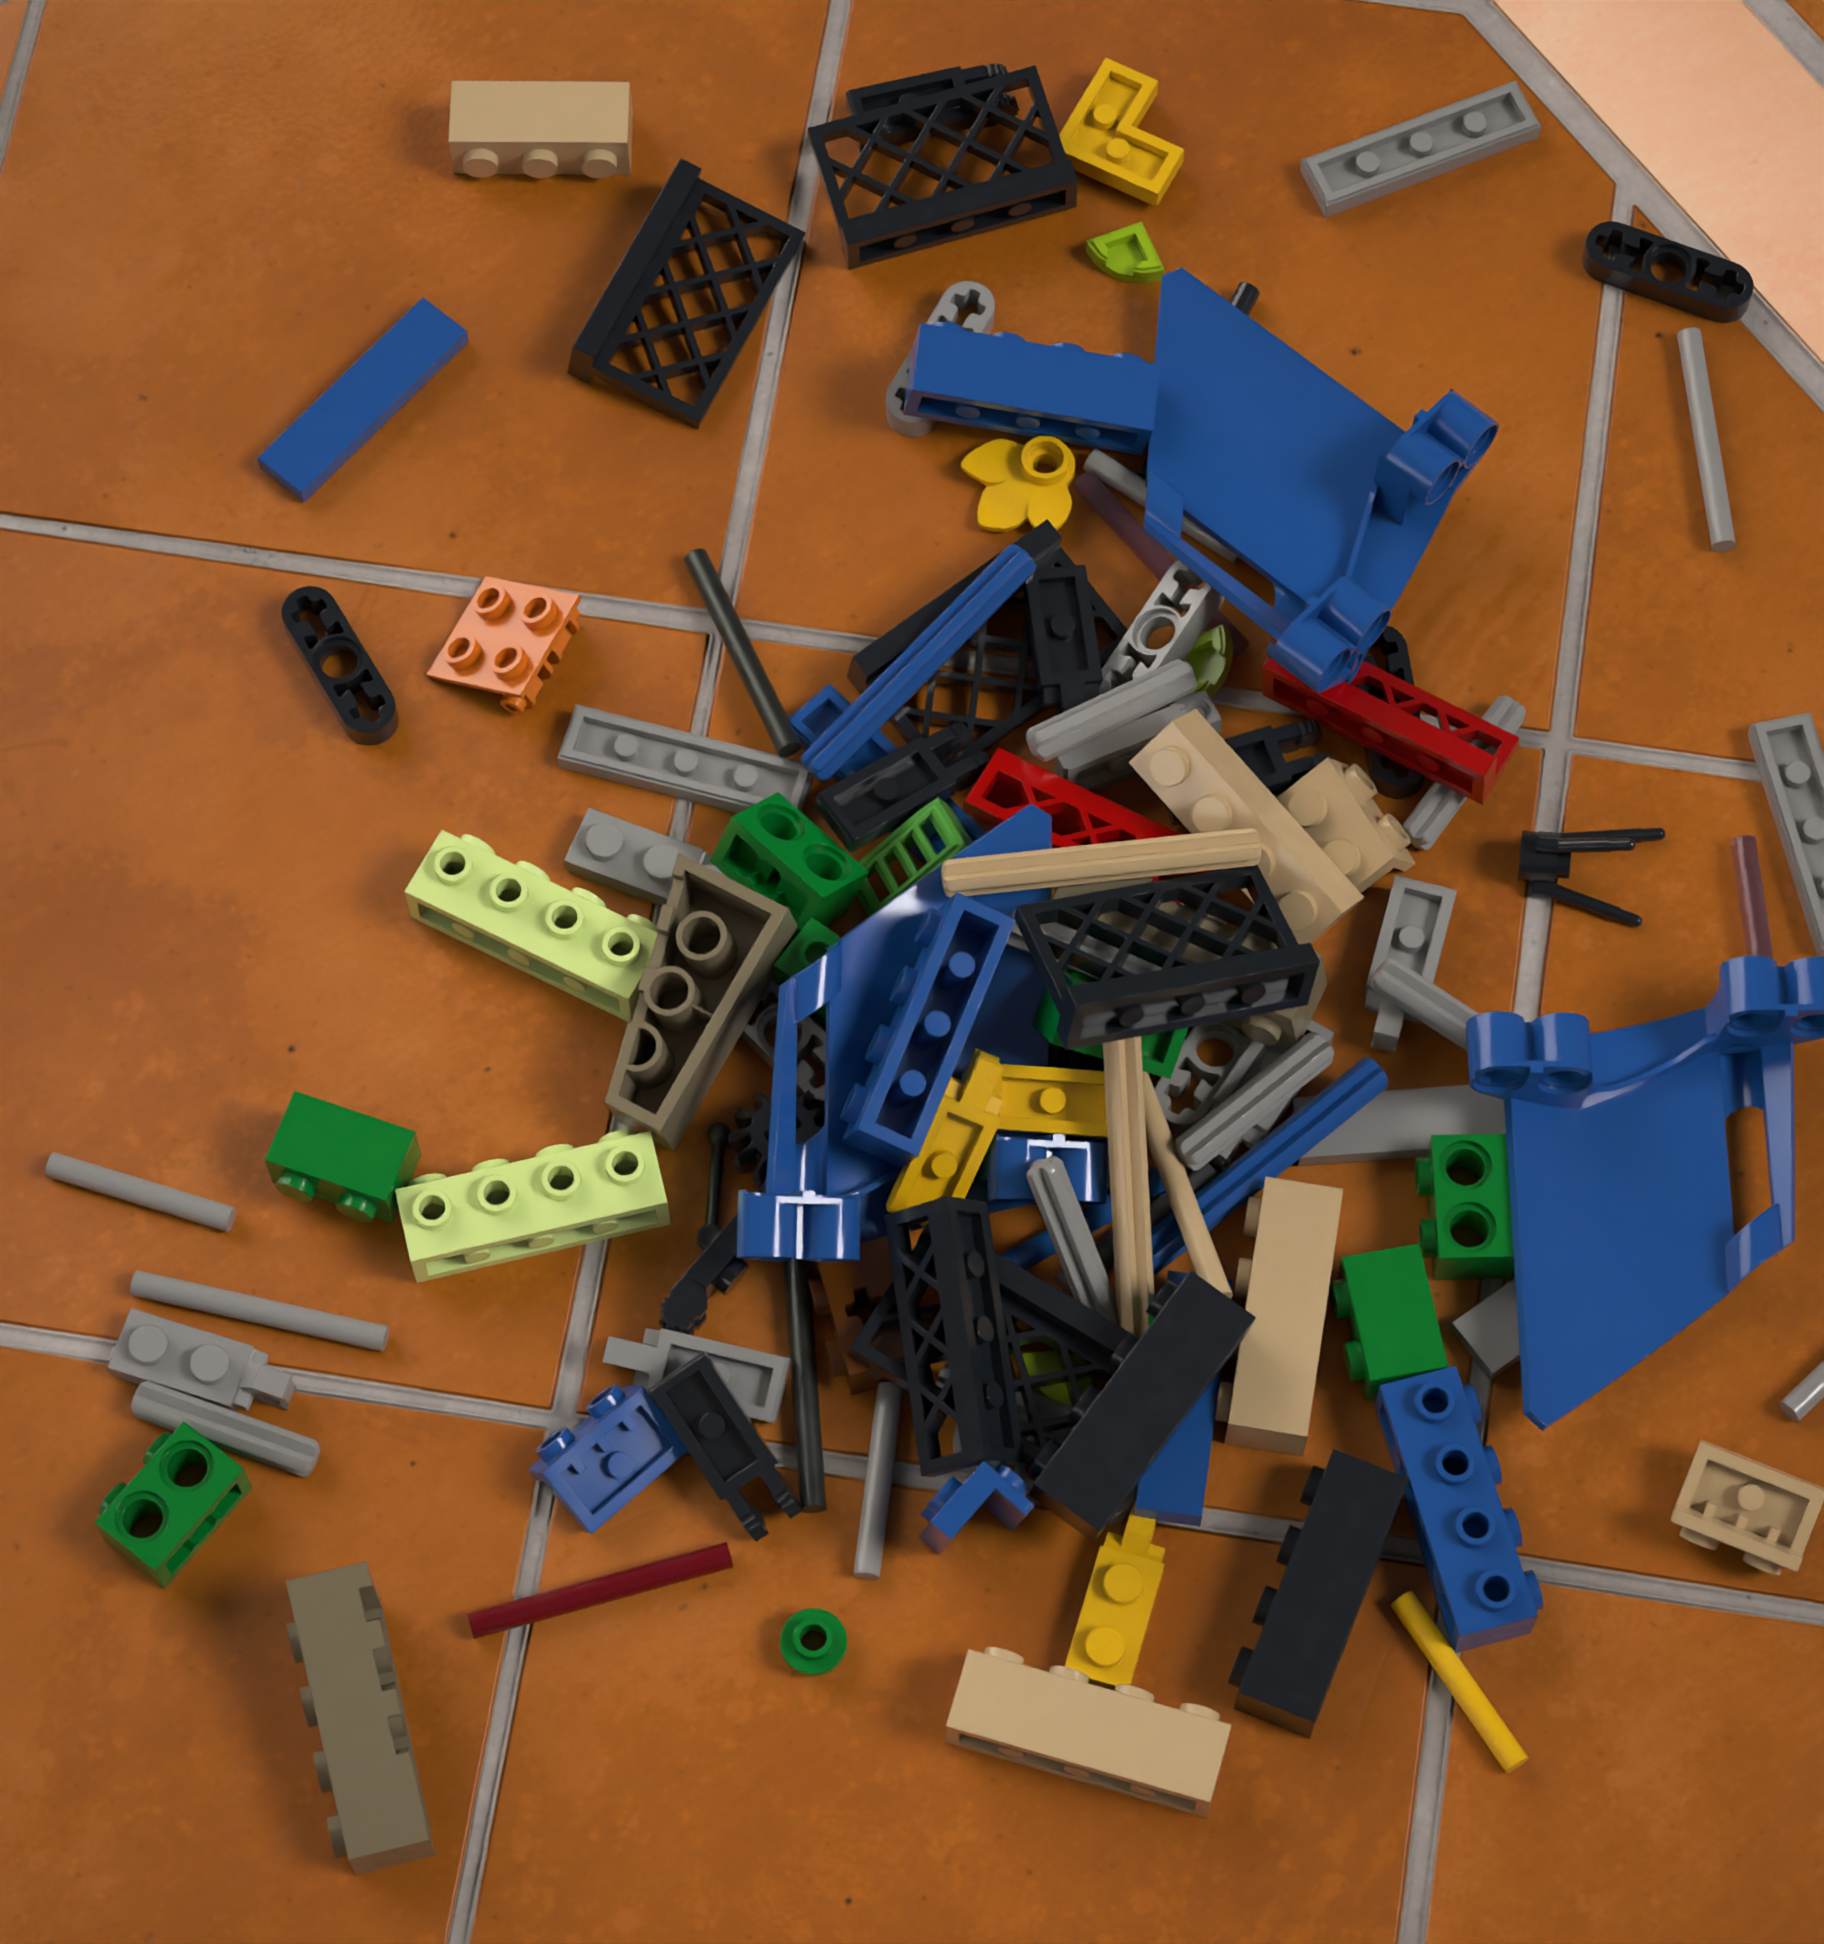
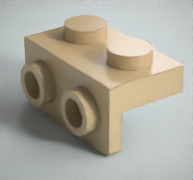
M1327 757L1276 797V799L1359 892L1362 893L1393 868L1406 872L1415 865L1414 859L1405 848L1411 843V840L1402 825L1391 814L1383 815L1372 798L1377 794V789L1361 767L1357 764L1349 766Z
M1701 1439L1675 1503L1670 1521L1681 1525L1682 1528L1679 1535L1692 1543L1717 1550L1720 1541L1744 1550L1745 1554L1742 1560L1745 1563L1762 1571L1780 1575L1783 1567L1794 1571L1799 1570L1805 1547L1824 1502V1487Z

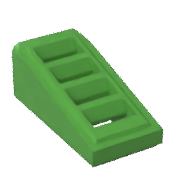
M937 797L912 815L858 861L868 871V874L856 896L868 916H871L896 896L943 864L944 861L973 843L951 806ZM938 832L946 845V848L939 854L929 840V837ZM916 846L919 847L928 862L920 870L908 852ZM898 859L909 877L902 885L899 884L889 867V864ZM877 872L890 892V895L882 902L868 880Z

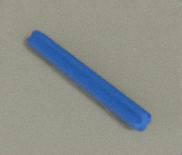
M1015 544L1008 545L802 754L801 761L805 768L822 782L829 781L1035 572L1036 564L1031 556Z
M1370 1057L1362 1058L1196 1192L1195 1197L1208 1231L1212 1230L1248 1201L1249 1197L1254 1196L1264 1188L1265 1176L1276 1178L1384 1091L1388 1086V1077L1378 1063ZM1173 1212L1151 1229L1154 1276L1187 1250Z

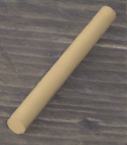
M1143 1071L1147 1144L1196 1274L1231 1299L1233 1296L1182 1160L1176 1153L1174 1139L1148 1072Z

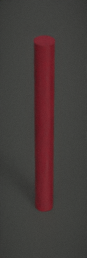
M724 1542L467 1613L473 1638L477 1639L733 1568L728 1544Z

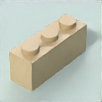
M452 81L448 143L454 174H468L478 178L491 177L495 174H527L535 178H547L555 174L587 175L593 178L631 175L633 108L630 82Z

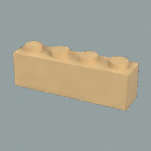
M1196 708L1171 721L1128 762L1191 834L1251 827L1258 831L1262 855L1257 865L1298 944L1314 943L1364 898L1359 890ZM1247 888L1241 889L1253 902Z
M1265 1176L1262 1199L1249 1197L1243 1235L1256 1237L1252 1259L1239 1258L1234 1296L1246 1298L1245 1310L1254 1315L1256 1319L1247 1335L1229 1358L1237 1360L1234 1383L1220 1382L1215 1420L1228 1422L1224 1444L1303 1456L1336 1244L1343 1195L1342 1188Z
M986 1647L984 1653L968 1649L946 1723L945 1743L1207 1818L1232 1724L1219 1721V1713L1205 1706L1192 1703L1181 1704L1180 1710L1154 1702L1155 1697L1152 1693L1131 1685L1118 1684L1115 1686L1114 1691L1088 1683L1089 1677L1086 1674L1069 1667L1054 1665L1047 1672L1023 1665V1657L1006 1649Z

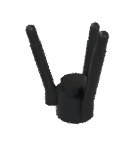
M1662 828L1568 833L1522 830L1517 880L1533 882L1532 896L1555 898L1614 921L1617 920L1633 927H1639L1642 924L1641 916L1556 884V878L1569 879L1571 853L1632 851L1636 846L1635 842L1662 840L1665 838L1666 833Z

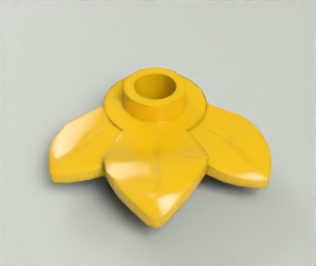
M1038 436L1022 445L1007 439H996L975 448L961 462V469L966 474L986 486L982 492L977 511V520L980 528L993 532H1007L1020 527L1027 521L1035 528L1048 519L1054 528L1058 530L1067 521L1072 508V499L1068 486L1074 478L1075 458L1071 450L1061 440L1052 436ZM1048 464L1055 469V471L1051 473H1040L1035 471L1034 469L1038 465Z

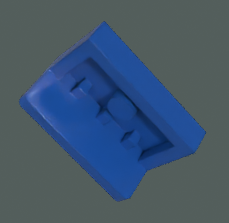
M983 1461L964 1484L952 1476L927 1504L920 1515L929 1524L919 1537L936 1553L940 1554L982 1505L1013 1531L1034 1507L1033 1503L1025 1497L1030 1488L1007 1466L1000 1463L993 1469Z

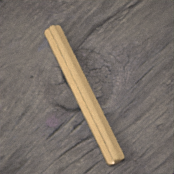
M1251 827L947 859L943 862L941 877L946 896L951 898L957 892L964 896L1255 866L1260 862L1262 848L1258 831Z
M1141 1036L1103 1043L1117 1319L1120 1327L1141 1338L1149 1327L1146 1310L1155 1298L1142 1044Z

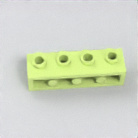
M441 830L404 891L410 917L631 1023L640 995L638 986L644 967L649 965L658 934L656 925L636 914H630L626 918L607 909L605 903L598 896L585 889L575 887L572 891L551 882L549 876L543 870L529 862L518 861L515 865L498 857L487 843L477 837L464 834L459 838Z
M618 1130L601 1137L599 1143L573 1148V1146L568 1144L553 1145L537 1152L534 1158L512 1163L506 1159L487 1160L474 1166L472 1172L446 1177L440 1173L426 1174L411 1180L407 1187L395 1189L410 1262L417 1283L671 1225L667 1197L651 1131L637 1134L634 1130Z

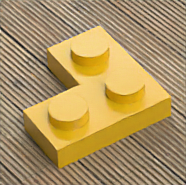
M1105 58L1059 134L1068 161L1071 160L1075 171L1157 207L1184 162L1185 149L1137 128L1157 95L1158 80Z

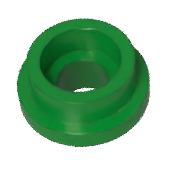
M810 1608L799 1611L791 1616L783 1626L780 1635L781 1653L788 1666L799 1674L811 1677L828 1674L836 1669L845 1657L847 1651L845 1628L835 1615L826 1610ZM809 1631H819L827 1640L821 1649L811 1651L802 1646L801 1638Z

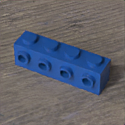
M936 322L932 325L920 323L911 350L903 415L1030 437L1052 436L1065 443L1142 456L1154 431L1161 364L1144 362L1141 357L1130 353H1116L1109 356L1086 352L1082 347L1072 343L1063 342L1045 345L1028 342L1023 337L1009 332H998L992 335L965 331L962 326L951 322Z
M958 892L945 902L939 910L932 907L928 909L914 940V943L923 946L914 969L907 965L903 968L890 996V1001L898 1005L890 1027L881 1024L867 1050L865 1060L874 1065L866 1084L862 1086L856 1083L843 1107L840 1119L849 1124L842 1142L899 1168H902L919 1156L1016 919Z
M1456 1366L1380 1385L1374 1407L1395 1473L1409 1478L1403 1498L1451 1647L1455 1653L1530 1634L1538 1617L1537 1610L1543 1609L1542 1593L1533 1570L1523 1571L1516 1550L1517 1547L1522 1546L1520 1525L1513 1508L1503 1509L1495 1486L1502 1483L1501 1469L1493 1447L1491 1445L1482 1446L1475 1425L1482 1421V1415L1472 1384L1462 1385Z

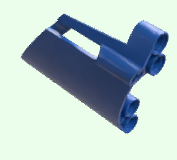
M1182 267L1164 274L1161 278L1154 363L1161 364L1154 431L1148 441L1144 531L1274 637L1277 643L1275 645L1270 641L1267 656L1313 691L1321 693L1344 681L1351 684L1366 657L1368 649L1379 638L1389 623L1392 610L1416 570L1454 494L1494 441L1499 430V424L1451 389L1428 412L1421 409L1414 416L1412 427L1405 432ZM1183 515L1273 583L1275 590L1274 608L1181 538Z
M1030 803L950 859L1052 849V816ZM943 864L877 910L828 947L826 954L779 986L766 1193L746 1192L747 1189L738 1190L737 1258L774 1262L791 1259L817 1262L860 1261V1242L887 1236L884 1215L891 1213L887 1211L885 1204L902 1168L842 1142L849 1123L841 1120L840 1116L854 1085L858 1083L865 1086L874 1064L865 1060L867 1050L878 1027L881 1024L890 1027L898 1007L897 1004L890 1001V996L903 968L907 965L914 969L923 946L914 943V940L926 912L930 907L939 910L950 899V897L945 895L942 885L941 870ZM1052 887L966 897L1010 917L1019 905L1051 900ZM1005 946L952 1077L961 1080V1076L975 1048L999 1057L1000 1064L1050 1067V1042L1032 1026L1045 988V983L1032 955ZM826 1004L825 1125L811 1139L804 1143L796 1144L797 1023ZM996 1131L965 1199L987 1202L988 1213L1026 1205H1037L1026 1178L1027 1171L1030 1169L1032 1162L1038 1159L1057 1156L1063 1161L1079 1205L1107 1204V1138L1065 1139V1134L1046 1135ZM921 1224L909 1227V1231L923 1229L925 1226Z
M1752 955L1732 958L1719 966L1720 986L1706 1007L1657 1021L1590 1034L1589 1020L1583 1015L1568 1012L1547 1014L1536 1018L1532 1022H1525L1524 1018L1518 1014L1495 1011L1475 1015L1466 1022L1470 1087L1479 1093L1504 1100L1524 1415L1542 1431L1591 1399L1674 1338L1733 1292L1741 1281L1768 1259L1776 1257L1795 1241L1794 1044L1824 1038V957L1801 958L1789 962L1785 966H1777L1776 961L1764 956ZM1758 1107L1764 1113L1771 1207L1748 1223L1734 1236L1725 1120L1731 1113L1739 1109Z

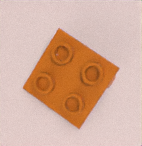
M485 576L428 671L427 676L435 680L503 694V698L500 701L501 706L512 714L521 715L525 708H533L536 703V696L544 684L540 678L549 679L552 676L554 669L550 663L558 664L563 657L562 652L570 638L579 630L580 624L577 619L580 616V611L577 609V606L582 598L577 594Z

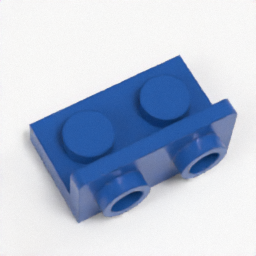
M613 1384L603 1390L587 1405L586 1410L590 1413L588 1418L572 1431L568 1427L557 1430L536 1449L540 1459L528 1469L536 1480L546 1483L585 1533L593 1534L688 1451L660 1407L643 1386L627 1384L620 1388L618 1384Z

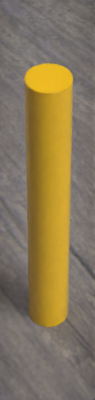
M1409 1591L1397 1598L1390 1605L1504 1771L1510 1773L1525 1763L1529 1757L1413 1591Z

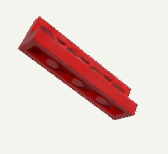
M1270 657L1267 658L1262 666L1263 696L1311 720L1314 719L1319 724L1367 748L1370 747L1387 758L1481 805L1485 802L1519 747L1520 737L1366 661H1363L1351 684L1344 681L1321 693L1313 691ZM1358 684H1373L1375 688L1382 691L1385 701L1357 688ZM1394 697L1403 702L1396 703ZM1425 712L1437 718L1440 729L1411 714ZM1449 725H1452L1458 729L1451 731ZM1480 739L1498 748V750L1492 755L1467 741Z
M998 747L967 795L962 812L996 827L1031 803L1052 816V848L1182 835ZM1218 870L1153 876L1150 878L1153 879L1152 882Z

